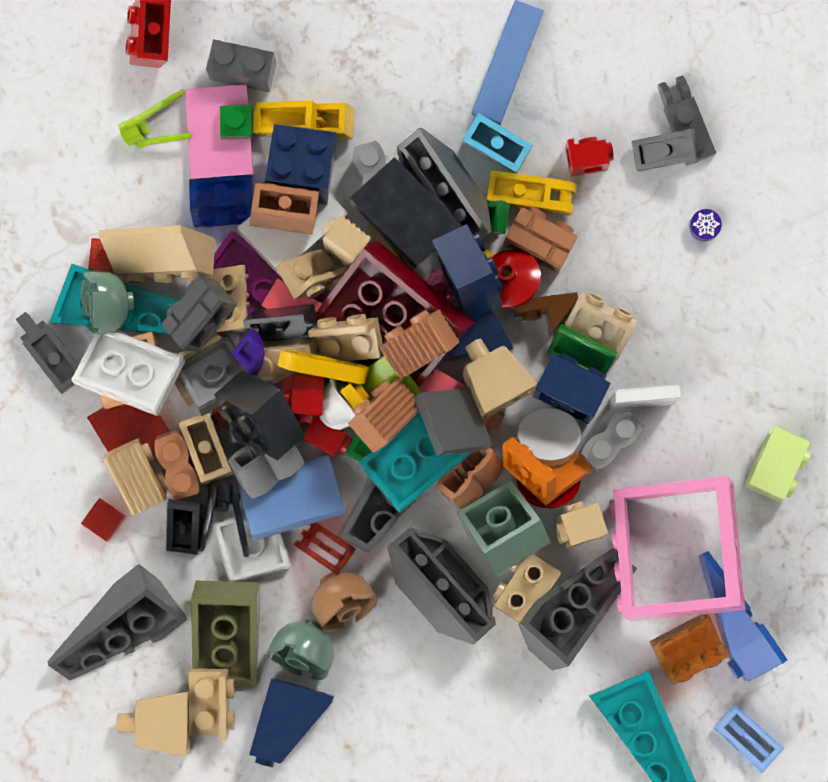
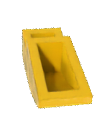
M313 100L258 102L254 104L253 133L255 135L272 136L274 124L336 132V140H353L355 109L347 103L316 104Z

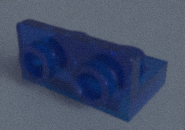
M252 174L189 179L190 212L193 226L195 228H209L223 225H241L251 217L253 202Z

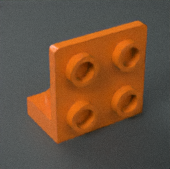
M511 437L503 443L502 466L545 506L592 471V466L578 453H575L565 464L550 467L547 464L543 465L534 457L533 452L528 446L521 445L515 438Z

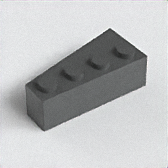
M368 478L337 537L365 552H369L416 499L398 513L374 482Z

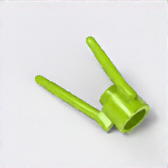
M181 89L138 116L119 123V131L128 146L136 144L140 150L149 145L191 139V133L147 139V135L151 134V130L146 119L183 96L185 90Z

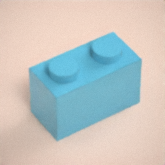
M480 113L477 114L462 139L464 143L515 173H518L533 147L529 142Z

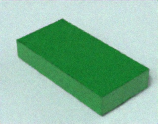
M563 324L558 328L546 352L551 356L554 354L558 357L560 353L568 355L578 361L576 366L586 371L589 368H594L605 375L617 355L616 351Z

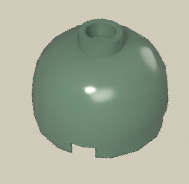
M84 272L83 275L88 280H82L83 315L90 316L91 324H85L88 335L113 333L125 323L128 311H133V293L131 291L127 292L123 281L114 274L108 272Z
M306 620L305 623L293 622L285 625L277 632L267 651L268 654L273 653L271 660L281 668L298 676L302 675V670L313 673L310 678L313 680H324L330 671L334 659V648L331 639L322 631L320 625L312 620Z

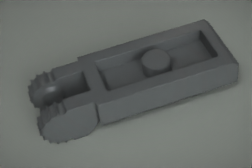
M682 75L675 79L682 101L673 103L670 88L665 82L658 84V90L665 107L663 111L671 131L695 129L700 160L685 162V165L688 166L715 156L716 150L695 98L691 96L686 78Z

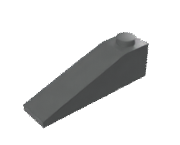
M614 548L538 598L518 624L528 650L552 671L569 667L616 600L617 595L620 594L621 583L620 581L617 582L614 570L615 562H619L618 551ZM632 564V569H633V574H634V572L637 570V568Z
M138 564L111 586L47 661L48 666L70 681L104 666L108 658L122 652L125 656L135 652L134 647L151 640L152 643L164 639L187 621V617L162 582Z

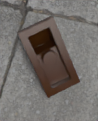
M578 292L531 298L525 304L513 308L514 316L522 317L523 321H533L541 319V314H546L550 338L576 304Z

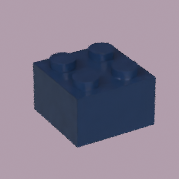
M274 124L265 184L270 183L282 187L304 188L319 192L317 203L328 205L336 151V132Z
M466 224L432 240L442 272L466 316L472 320L503 305L499 293L504 291L497 276L499 272L491 257L487 258L484 252L486 251L485 246L478 233L472 235Z
M560 353L558 357L553 354L532 397L589 424L595 417L611 382L605 380L607 376L594 368H589L586 371L576 366L578 361L568 355Z

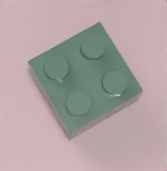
M512 480L456 512L468 537L495 576L551 543L541 519Z

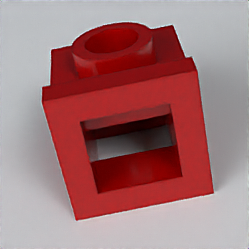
M587 137L579 140V144L574 143V138L567 139L565 150L570 177L607 171L610 161L614 160L611 142H606V139L597 141V137Z
M318 417L313 419L312 423L308 425L302 440L337 459L339 453L345 455L353 438L344 433V429L338 430L326 426Z

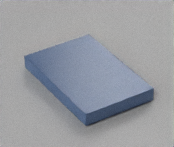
M329 455L306 461L293 476L279 480L267 494L253 499L245 492L238 481L253 541L346 514Z

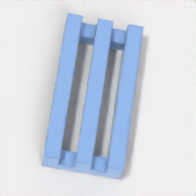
M733 704L730 710L713 727L715 731L762 773L784 749L736 704ZM737 715L773 748V751L771 753L766 751L732 718ZM727 724L765 758L762 763L724 729Z

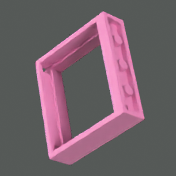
M728 476L613 490L614 499L610 500L611 517L616 519V531H612V542L614 549L618 550L619 562H615L614 570L617 582L620 581L621 594L617 595V607L619 613H623L625 619L641 621L746 610L734 482ZM716 491L726 597L635 606L627 501Z

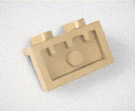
M320 249L284 260L275 268L294 299L304 296L312 299L323 293L326 289H329L331 292L350 265L336 269L326 250Z
M581 293L565 326L616 351L617 355L614 360L617 361L637 321L632 318L633 315L629 311L620 307L613 309L604 304L605 300L593 293H588L587 295Z
M358 314L347 317V321L339 322L336 321L335 317L318 320L317 325L308 331L309 338L316 337L320 356L345 361L376 359L384 356L379 348L383 343L378 317L366 319L365 314Z
M229 669L189 670V735H220V740H227L229 730H234L235 711H229V699H234L235 681L234 679H229Z

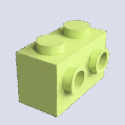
M777 426L770 428L744 486L777 502L785 500L786 497L791 498L798 484V481L794 479L799 468H805L810 458L811 452L807 451L810 442Z

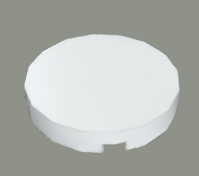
M543 408L534 410L524 417L519 425L517 441L521 445L528 446L533 452L534 457L543 465L547 464L553 467L565 464L580 449L581 430L578 422L570 414L560 409Z

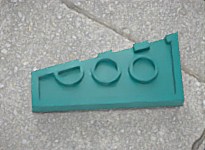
M71 263L50 323L85 327V324H91L90 316L83 315L81 286L82 280H88L83 275L84 272L95 271ZM123 282L126 291L133 293L134 309L133 311H128L125 323L118 330L169 335L161 324L168 316V309L180 301Z
M649 671L588 695L652 782H696Z

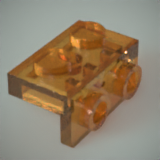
M708 614L699 615L649 641L663 673L673 685L690 680L698 672L706 668L715 667L722 660L730 656L727 648L722 644Z

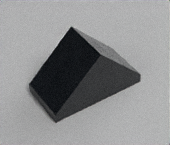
M168 499L166 551L198 554L205 511L204 505Z

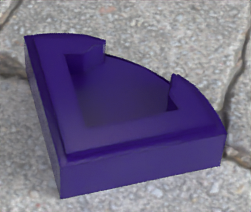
M249 330L231 353L251 375L259 374L265 357L264 344L256 330Z

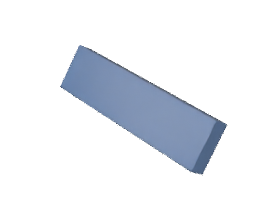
M517 0L514 1L474 105L473 116H477L480 113L501 126L544 10Z

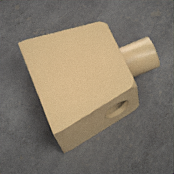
M481 338L465 347L473 362L465 366L463 378L467 388L471 391L482 420L489 418L534 392L538 384L507 347L501 346L489 352Z
M189 691L136 700L135 713L117 714V733H135V747L178 755L190 754Z

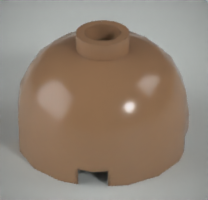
M331 572L320 580V585L314 592L312 612L317 623L325 633H334L347 628L344 622L354 616L356 622L365 617L377 604L375 598L377 596L363 577L355 573L343 572L337 574L336 572Z

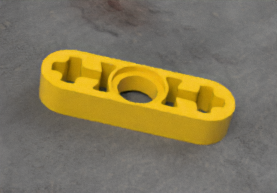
M281 349L277 366L287 370L357 384H365L369 370L367 366L355 362L290 349Z

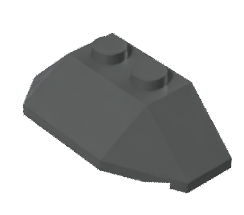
M418 128L397 146L398 161L461 223L460 227L467 224L472 235L478 233L481 239L491 232L488 202L452 149L423 128Z
M410 527L387 546L395 584L438 633L474 645L496 625L495 617L492 614V603L488 587L447 540L428 533L418 532L417 529Z

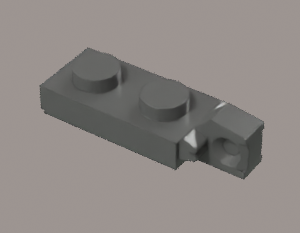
M24 312L16 318V321L26 332L20 337L23 341L22 344L57 390L64 394L75 385L71 379L79 363L48 324L46 325L43 320L36 324L31 316Z

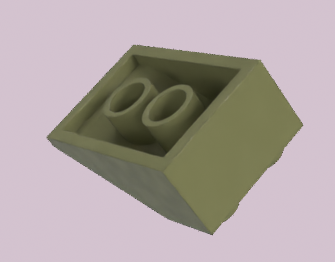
M196 580L191 597L192 669H229V679H234L236 686H257L260 582Z

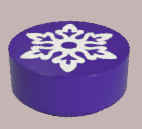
M710 209L697 211L689 223V230L692 236L702 242L711 241L716 238L722 228L720 216Z

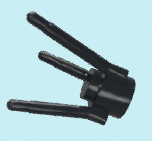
M210 482L208 484L207 508L198 549L199 551H204L214 511L226 512L229 511V506L233 505L243 556L249 557L248 542L240 508V493H233L234 485L231 483Z

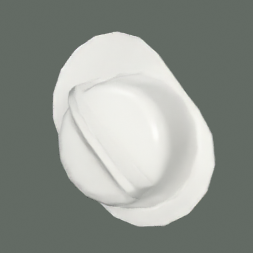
M330 378L331 382L323 388V415L320 416V419L326 426L341 430L350 427L348 422L355 417V414L352 412L353 408L340 392L343 384L340 380Z

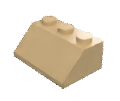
M183 225L99 230V238L114 273L126 277L128 283L146 284V279H154L155 282L172 283L173 278L181 277V280L193 281L200 276H213L215 238Z

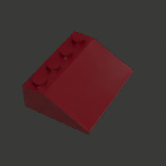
M377 240L363 248L316 312L317 321L329 317H335L337 322L347 321V317L358 314H365L366 319L378 317L382 343L387 341L384 335L401 325L403 330L412 326L410 319L424 310H427L430 315L439 309L459 341L474 323ZM453 348L409 374L419 388ZM380 358L359 361L369 367Z

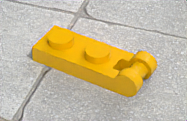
M491 170L486 200H503L510 203L511 207H523L526 209L534 207L540 211L569 216L573 215L574 205L571 203L572 194L576 193L577 184L566 180ZM551 191L560 193L559 201L550 200Z

